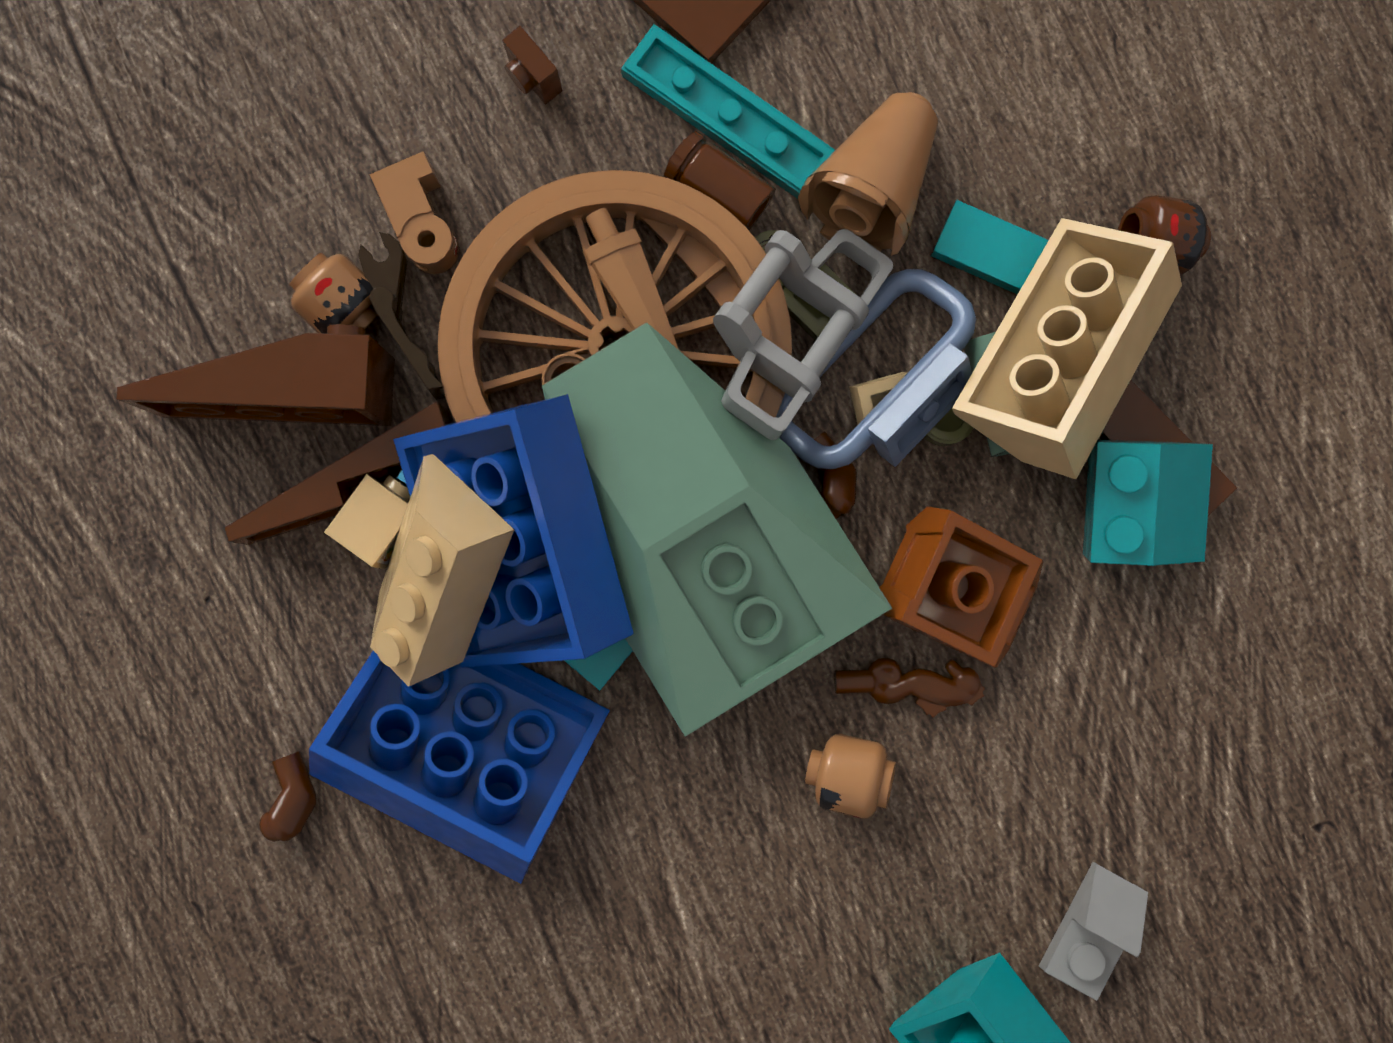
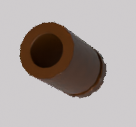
M698 131L692 132L681 142L671 156L663 177L683 183L712 198L750 230L769 205L776 188L714 143H706L707 138Z

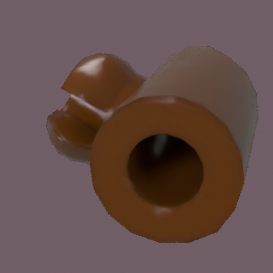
M825 431L814 439L822 445H835L834 441ZM850 463L847 466L836 469L818 468L824 474L820 495L835 519H838L841 513L848 514L854 506L856 498L857 471L854 465Z
M300 751L272 761L282 791L269 812L264 813L260 819V831L267 840L273 842L289 841L302 831L316 806V793Z

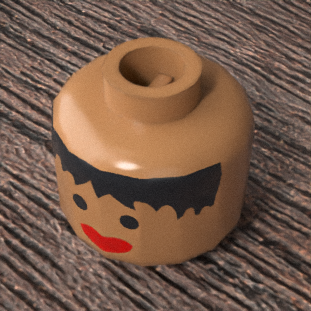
M322 252L319 253L289 283V286L295 291L291 298V307L317 333L327 334V326L335 324L353 325L366 329L378 316L371 308L372 303L369 299L370 293L373 290L372 285L365 278L363 271L344 254H336L327 258Z
M835 734L826 742L823 751L812 750L807 766L805 784L816 786L815 798L820 808L861 819H868L874 815L877 807L887 809L896 762L887 760L886 748L878 742Z

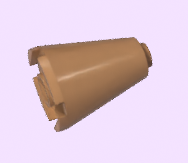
M912 92L890 95L806 179L798 196L800 208L807 220L813 212L824 223L819 233L826 239L830 240L840 229H848L880 252L882 249H892L891 256L899 253L909 236L938 126V118L930 102L923 96Z

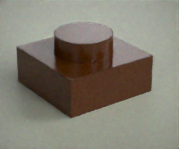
M521 26L517 27L502 40L509 60L504 68L512 81L524 94H528L533 90L546 105L563 91L557 68Z

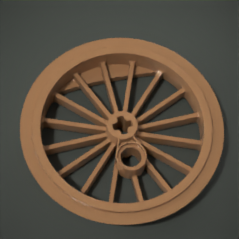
M623 170L588 172L553 181L527 193L495 216L473 240L461 258L444 298L438 331V361L444 394L455 422L494 413L488 400L489 394L538 379H542L543 385L606 347L604 343L606 339L612 337L616 341L633 331L618 306L616 308V316H611L601 280L592 265L589 266L586 261L603 319L599 321L538 247L537 244L550 235L567 227L575 226L582 250L590 246L584 223L587 222L585 218L592 212L601 208H607L611 218L626 219L625 231L634 229L635 222L641 220L667 246L652 274L656 288H658L675 255L696 278L663 305L667 317L702 289L708 292L719 308L725 302H732L765 257V251L750 231L718 202L690 186L654 174ZM531 252L590 324L592 329L586 328L502 282L503 278L525 253ZM778 279L752 317L762 331V336L791 355L790 317L785 295ZM496 293H500L587 341L482 329L490 302ZM715 315L672 327L675 339L716 328L713 323ZM484 342L570 351L555 356L545 365L483 382L480 347ZM680 351L696 365L737 369L740 363L735 356ZM749 369L752 371V380L745 398L770 416L776 417L785 392L752 369Z

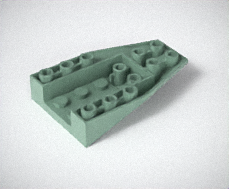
M647 322L542 385L545 400L566 394L569 396L634 632L633 635L625 639L685 737L892 609L792 449L780 438L776 440L766 438L727 411L721 401L725 390Z

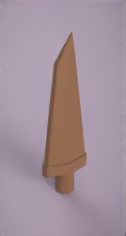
M601 208L592 212L585 219L597 243L583 250V255L588 265H592L632 330L647 322L678 349L641 246L642 240L636 228L619 233L607 208Z

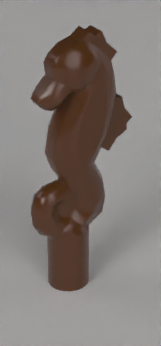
M890 658L877 659L871 663L868 670H835L834 673L836 694L869 693L877 702L884 704L897 703L913 695L917 697L914 702L922 708L926 715L930 714L932 718L938 713L946 711V707L965 703L973 706L978 699L984 697L983 691L985 688L982 686L975 670L970 667L962 668L952 659L948 660L945 664V669L952 676V679L922 668L910 670L902 675L900 665Z

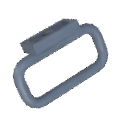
M906 269L888 276L869 303V314L860 328L849 332L821 376L891 303L904 293L918 292L947 311L953 320L950 329L846 438L838 444L826 446L818 443L795 425L793 421L790 422L779 438L799 458L816 468L836 469L847 466L859 458L872 444L875 445L877 453L896 467L953 407L972 374L969 357L962 350L974 334L976 315L972 303L960 291L938 276L923 269ZM786 393L776 415L777 418L782 415L792 400V397Z

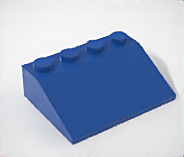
M568 394L393 439L410 497L423 457L434 454L514 529L463 662L459 663L460 667L586 659L634 634Z
M372 651L310 746L309 774L521 884L610 710L521 664L460 667L457 664L408 687Z

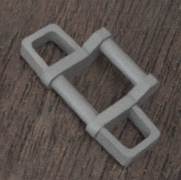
M848 229L837 231L812 259L799 239L787 231H776L765 246V257L732 302H725L713 317V323L735 358L740 361L722 397V405L727 411L770 440L778 439L786 430L803 402H809L813 399L821 386L819 377L849 332L860 328L869 314V303L893 269V262L889 257ZM834 253L845 254L870 272L872 280L861 297L820 270ZM779 277L788 290L830 318L801 362L762 336V331L752 317ZM749 369H752L792 397V400L780 417L770 416L742 395L741 386Z

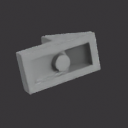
M1092 862L1039 967L1047 974L1097 1001L1123 950L1137 958L1141 953L1148 892Z

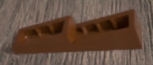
M437 401L224 527L228 541L250 545L334 518L352 495L351 488L357 487L366 474L379 480L388 477L389 474L394 475L401 472L402 468L393 439L451 424L448 411Z

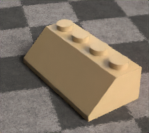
M1061 218L953 405L954 414L1021 462L1077 479L1182 287L1173 242Z

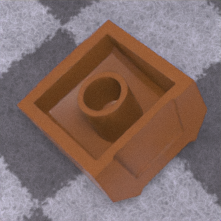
M927 506L906 525L904 538L883 584L879 587L892 609L882 615L969 657L997 668L1008 653L1034 596L1044 561L952 510Z

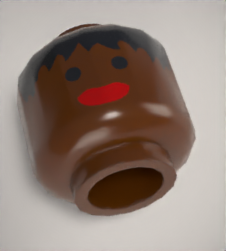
M1166 196L1144 197L1133 208L1125 212L1118 227L1119 231L1173 242L1180 275L1196 265L1199 259L1207 252L1211 242V231L1201 206L1190 200Z

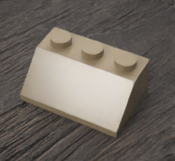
M434 454L423 457L379 591L370 645L379 659L386 666L390 667L408 687L463 662L514 532V529Z

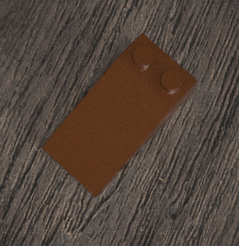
M335 324L327 326V334L305 333L117 387L116 399L162 418L391 426L395 358L381 347L377 340H374L369 335H365L364 328Z

